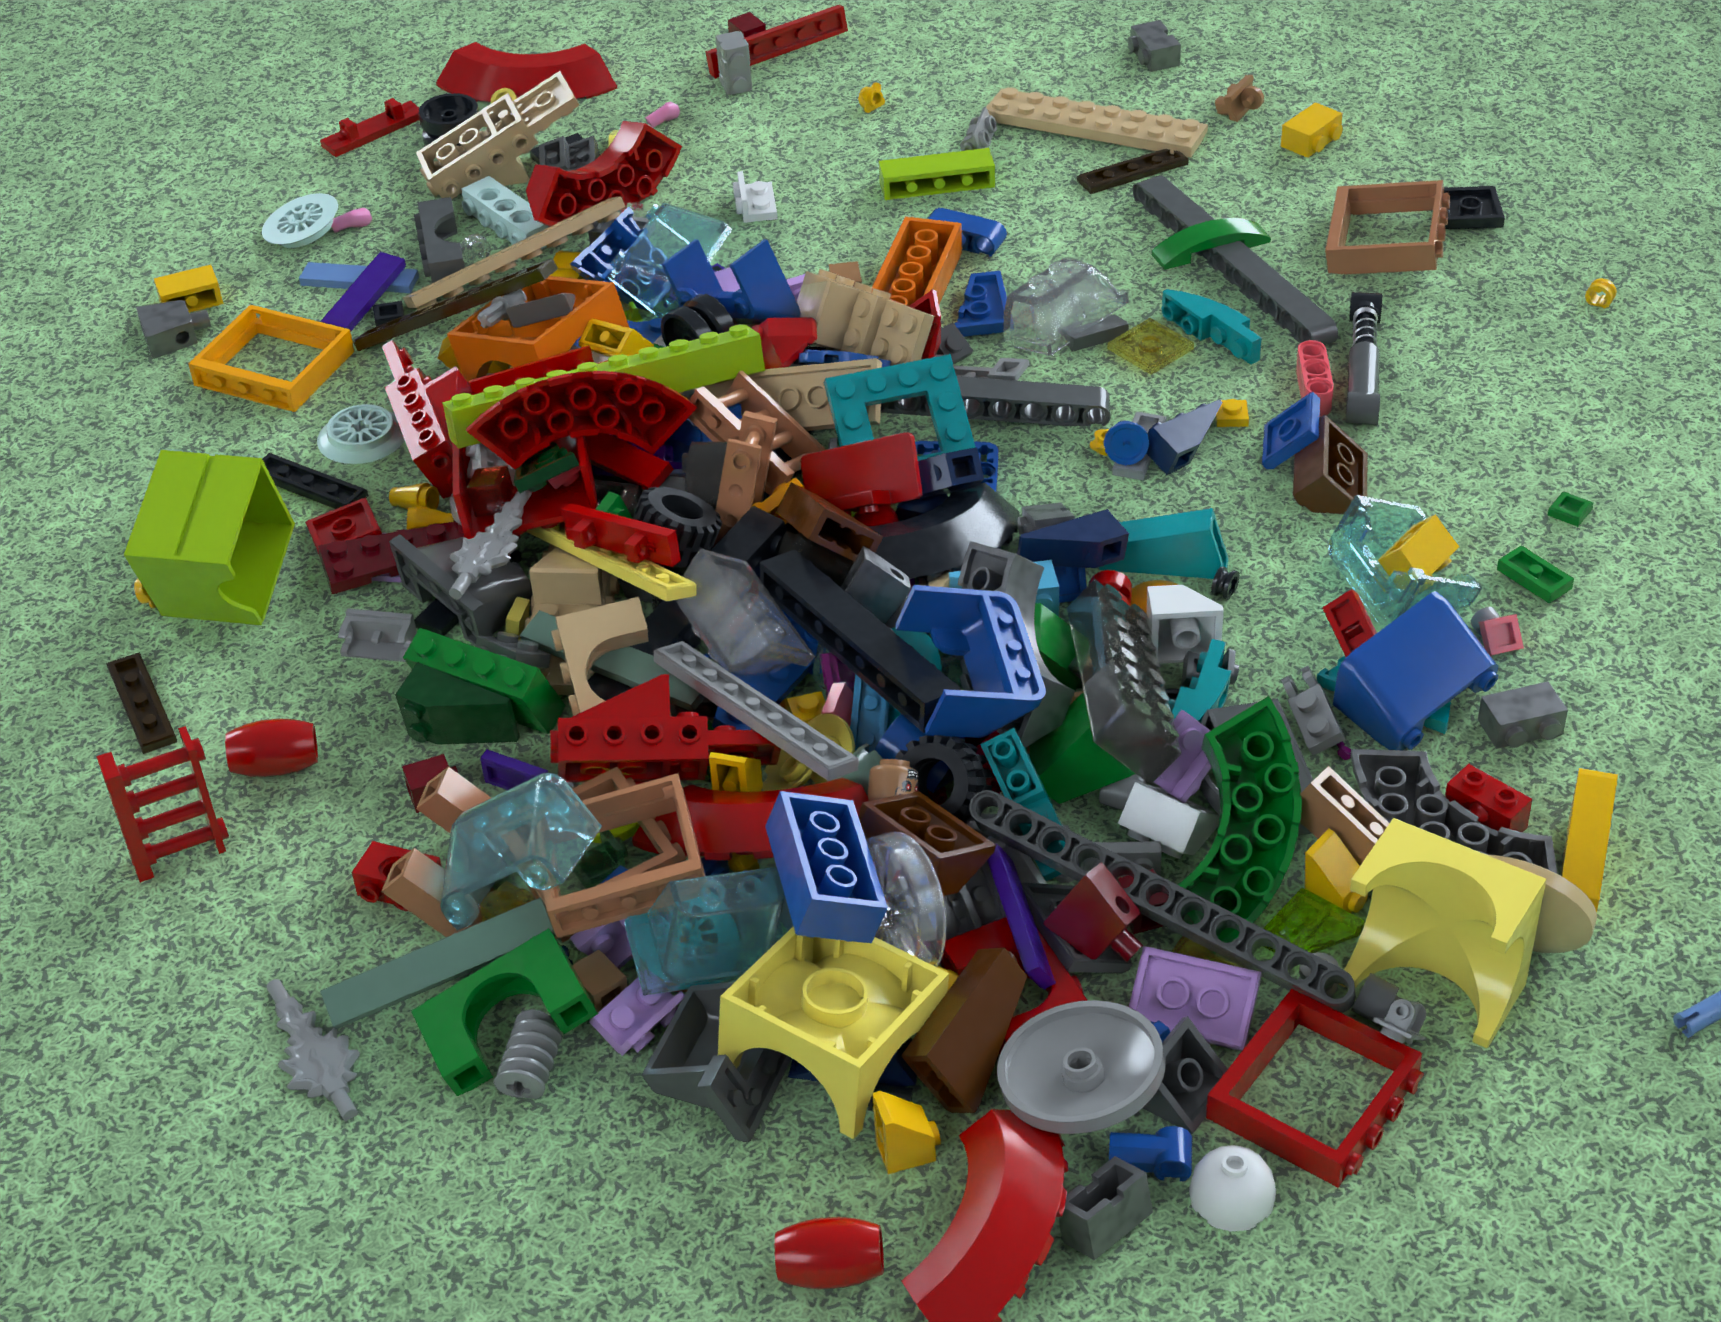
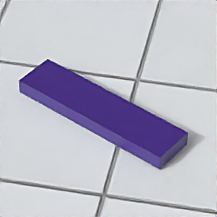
M379 252L320 322L350 329L351 332L405 269V259Z
M995 843V852L987 861L1025 973L1044 990L1056 983L1014 861Z

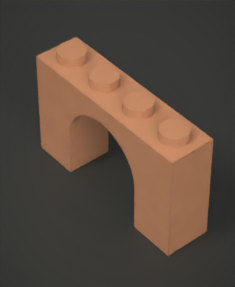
M447 767L427 782L416 809L449 832L458 842L465 857V876L455 875L445 870L419 850L413 848L393 863L381 891L445 937L483 921L484 916L481 912L494 892V887L492 886L494 878L501 871L505 860L502 859L505 848L496 826L516 816L450 767Z

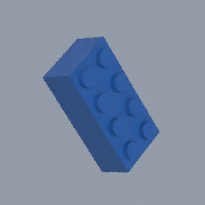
M780 791L765 828L796 935L848 942L872 943L888 906L853 800Z

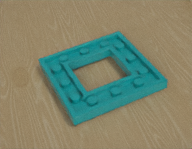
M951 354L829 377L824 380V387L840 447L874 439L866 406L926 395L941 452L917 456L918 461L944 453L976 447Z

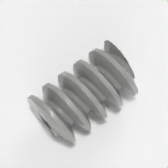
M529 1009L517 1015L505 1048L506 1051H504L497 1076L493 1082L497 1090L510 1097L538 1099L543 1096L546 1088L544 1084L549 1079V1071L553 1067V1059L558 1052L557 1046L560 1045L562 1040L561 1031L555 1026V1022L549 1014L541 1010Z

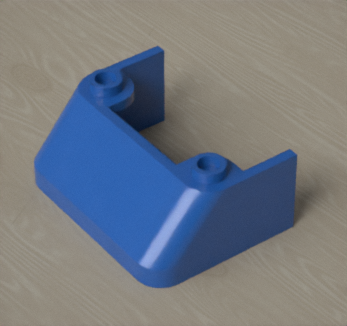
M698 239L690 242L661 264L679 300V306H683L688 300L698 294H708L716 298L738 324L760 325L767 318H800V308L767 239H763L729 265L740 287L736 292L722 290Z
M913 585L896 621V630L930 633L934 645L942 653L963 656L974 690L944 689L925 727L926 735L982 738L1039 707L1045 696L1046 688L1015 599L999 591Z

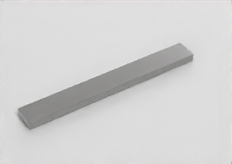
M677 642L654 650L655 663L827 781L858 770L859 758L685 642Z

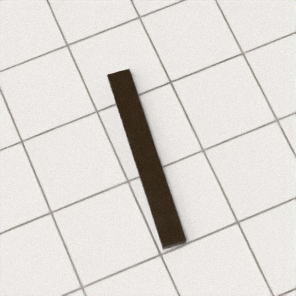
M548 259L368 329L357 337L353 343L357 351L364 350L491 301L496 297L507 295L543 281L558 268L553 259Z

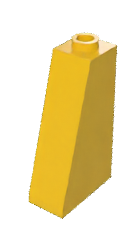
M1579 768L1569 816L1561 876L1581 889L1592 901L1597 912L1618 774Z

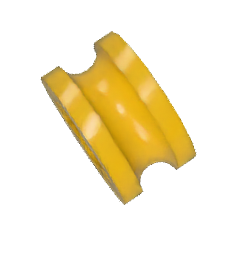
M1598 278L1594 280L1585 294L1587 303L1601 308L1609 307L1616 296V286L1608 279ZM1603 291L1606 295L1598 296L1596 292L1600 293Z

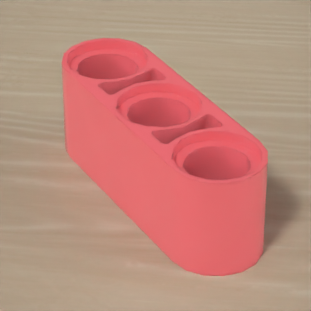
M1304 341L1298 345L1296 365L1300 395L1302 399L1310 392H1314L1320 398V417L1331 412L1334 388L1325 345L1319 341Z

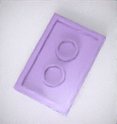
M1143 946L1129 1007L1144 1015L1149 1021H1161L1169 1028L1170 1032L1183 1017L1188 1016L1208 1044L1242 1051L1246 1047L1262 973Z

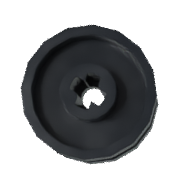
M451 93L434 96L426 100L419 107L418 112L420 125L423 128L424 147L478 113V104L475 99L468 95Z
M698 294L688 300L683 306L668 312L662 318L660 327L662 338L667 347L672 341L699 339L701 334L707 332H716L718 334L728 332L729 328L735 326L725 307L716 298L708 294Z

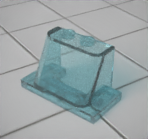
M777 867L669 881L647 914L628 916L624 925L643 996L689 989L690 986L735 982L784 936L780 917L785 895Z

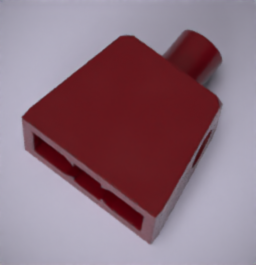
M1102 862L1090 870L1043 922L1048 929L1092 960L1099 958L1111 947L1128 962L1143 947V944L1127 930L1140 915V911Z

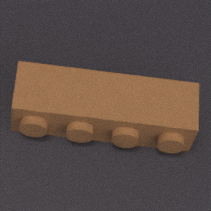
M1329 766L1300 794L1302 796L1300 824L1305 826L1317 839L1328 828L1333 830L1361 866L1389 825V822Z

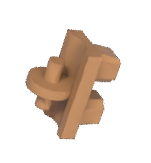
M1245 75L1237 84H1231L1227 88V95L1219 96L1215 100L1218 114L1229 115L1230 120L1238 122L1250 109H1258L1263 104L1264 95L1260 88L1253 86V75Z

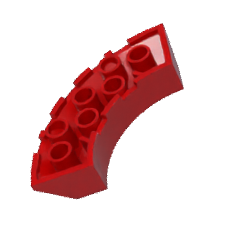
M474 42L453 51L436 82V86L446 92L468 95L474 98L476 102L478 100L491 102L492 95L502 88L513 90L517 98H519L559 71L566 79L576 99L582 97L588 99L617 89V85L600 53L585 43L556 52L515 54L490 49Z
M622 121L619 131L609 147L597 159L584 167L565 171L555 166L535 164L526 188L533 218L535 221L550 227L602 201L621 196L626 206L618 210L619 214L628 206L633 211L641 206L640 201L650 195H655L658 191L656 187L663 177H668L676 163L682 146L646 123Z
M585 371L558 375L517 390L482 413L466 428V431L516 470L535 453L550 446V442L566 436L574 438L598 435V433L616 435L617 438L644 448L653 455L698 407L675 390L645 377L621 372Z
M845 778L803 787L754 792L719 791L702 788L693 784L682 787L700 857L705 856V860H731L733 858L732 853L738 855L754 854V859L774 858L765 825L780 791L853 800L858 817L862 803L868 802V795L863 786ZM674 811L657 816L654 820L656 822L660 820L664 822L671 836V844L677 842L682 848L685 857H687L677 812ZM639 826L632 838L633 846L659 854Z
M991 1109L959 1135L967 1154L968 1177L965 1192L954 1219L929 1255L901 1281L929 1322H1002L998 1314L1013 1296L1020 1299L1027 1290L1025 1285L1028 1281L1029 1273L1034 1264L1039 1266L1043 1264L1054 1241L1050 1232L1056 1217H1062L1067 1191L1063 1187L1064 1173L1068 1172V1162L1063 1155L1062 1147L1065 1144L1061 1134L1035 1128L1022 1121L1011 1110Z

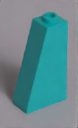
M1210 508L1119 522L1129 533L1124 560L1101 566L1099 570L1214 579L1217 570L1221 566L1228 568L1229 558L1214 510Z

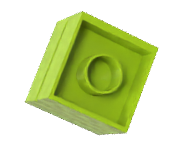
M160 450L126 546L124 557L161 616L262 625L295 522L262 458L218 454L210 456L206 453Z

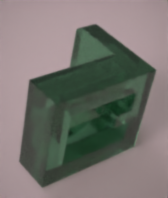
M609 830L600 832V845L568 859L569 867L585 889L600 884L620 865L626 868L624 858L628 856L627 848L623 840L619 836L614 837Z

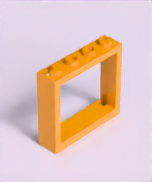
M249 305L188 365L194 386L296 412L355 351L350 329ZM257 333L323 349L292 382L225 365Z

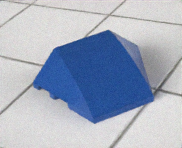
M628 206L589 247L585 248L571 262L570 266L586 280L614 282L620 301L628 305L629 302H634L637 308L651 311L671 290V284L661 266L666 261V258L660 250H654L646 238L648 232L645 228L640 230L632 218L634 212Z

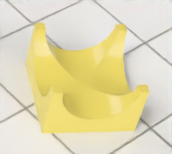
M1393 818L1351 879L1350 891L1362 896H1366L1372 889L1373 892L1363 930L1344 970L1353 978L1355 988L1370 973L1374 974L1396 967L1425 969L1448 978L1468 995L1476 1010L1478 1025L1472 1042L1488 1049L1526 985L1546 878Z
M793 926L720 996L718 1055H727L736 1068L740 1065L744 1051L752 1048L775 1050L796 1060L818 1079L829 1094L839 1118L840 1133L854 1139L863 1130L869 1101L884 1069L902 1044L912 1035L919 1032L946 995L949 973L874 937L872 943L848 942L818 937L811 938L796 935Z

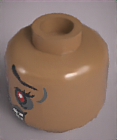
M880 759V765L873 766L870 769L868 801L910 794L917 791L918 772L910 767L909 761Z

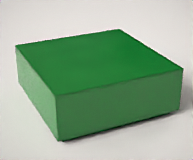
M1563 491L1549 507L1547 515L1579 527L1592 511L1594 503Z

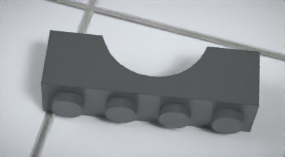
M451 197L417 202L419 213L414 214L425 277H431L432 283L465 268L460 242L445 240L450 236L458 234Z

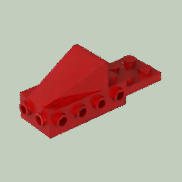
M391 340L382 346L395 379L394 382L385 387L386 393L413 462L429 482L437 488L443 499L451 497L453 493V442L449 438L442 402L450 401L454 395L461 393L472 395L470 384L457 366L433 380L430 376L426 377L420 368L414 369L412 366L414 362L408 351L404 347L399 349Z
M661 674L573 717L558 718V730H550V763H558V782H587L615 767H618L625 779L632 777L634 781H652L677 773L680 781L705 780L707 766H710L709 755L711 752L760 759L761 765H777L781 748L753 729L736 730L734 726L723 725L715 727L714 730H708L707 716H699L696 712H681L677 714V717H670L669 674Z

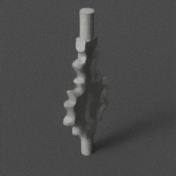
M529 489L522 493L517 491L513 499L504 504L502 512L494 514V524L486 527L485 532L478 531L472 539L463 537L462 548L450 554V559L455 563L452 566V571L458 574L457 580L449 590V595L452 598L460 599L469 585L476 583L481 575L488 576L492 571L491 569L507 565L511 558L508 555L518 546L516 542L519 537L512 535V531L522 524L523 520L520 517L524 513L523 506L532 495Z
M279 979L271 980L266 988L275 1002L277 1017L280 1019L276 1026L290 1034L287 1043L292 1045L284 1049V1052L290 1058L281 1060L278 1063L279 1068L293 1076L287 1088L290 1090H309L307 1094L309 1098L324 1095L329 1101H333L344 1121L357 1116L358 1110L347 1094L350 1090L347 1082H351L357 1076V1073L352 1072L350 1068L358 1059L360 1052L358 1050H349V1036L341 1035L337 1038L338 1030L332 1028L327 1034L322 1036L323 1029L315 1027L316 1012L302 1013L303 1005L293 996H289L282 982Z

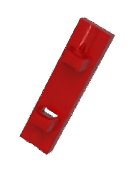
M394 98L384 101L385 112L357 124L349 118L340 120V131L321 139V147L335 157L419 121V107L412 101L401 104Z
M572 503L561 509L565 522L566 538L574 541V547L586 549L590 546L614 551L627 555V561L637 564L648 560L673 567L681 561L676 530Z
M1352 589L1322 607L1345 657L1377 633L1358 593Z

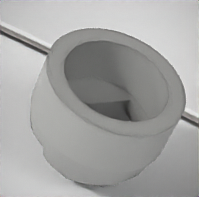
M1485 607L1473 615L1471 625L1481 635L1479 622L1500 616L1493 607Z

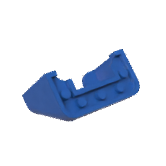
M1436 591L1424 597L1344 659L1337 673L1333 706L1388 750L1403 751L1406 748L1412 750L1421 742L1424 736L1422 729L1427 718L1467 687L1474 693L1490 690L1499 677L1497 674L1498 665L1451 603Z

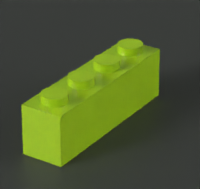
M989 148L880 160L879 182L884 200L995 187V164Z

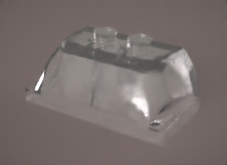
M1064 257L1060 261L1050 264L1048 269L1039 275L1029 278L1028 282L1007 296L1004 310L1005 342L1016 348L1052 356L1072 342V336L1101 322L1129 302L1128 292L1116 289L1108 277L1093 265L1078 259Z
M704 549L699 550L683 576L697 584L696 596L677 599V603L691 622V629L694 634L701 638L709 648L708 654L731 674L740 676H755L776 672L792 663L807 667L815 657L747 561Z

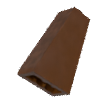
M792 482L776 510L782 518L807 539L854 562L863 546L875 553L883 539L882 535L821 496Z
M1005 948L978 949L901 1055L945 1110L951 1113H975L979 1108L1027 979V975L1017 964L1016 957Z

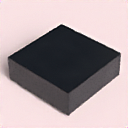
M402 301L373 305L376 326L404 316Z

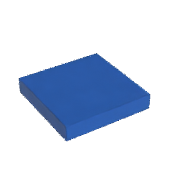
M1310 392L1264 424L1262 465L1266 469H1274L1319 438L1320 398L1314 392Z

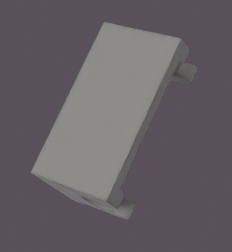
M347 608L345 619L338 634V638L345 639L340 650L341 656L406 662L403 656L417 633L413 614Z

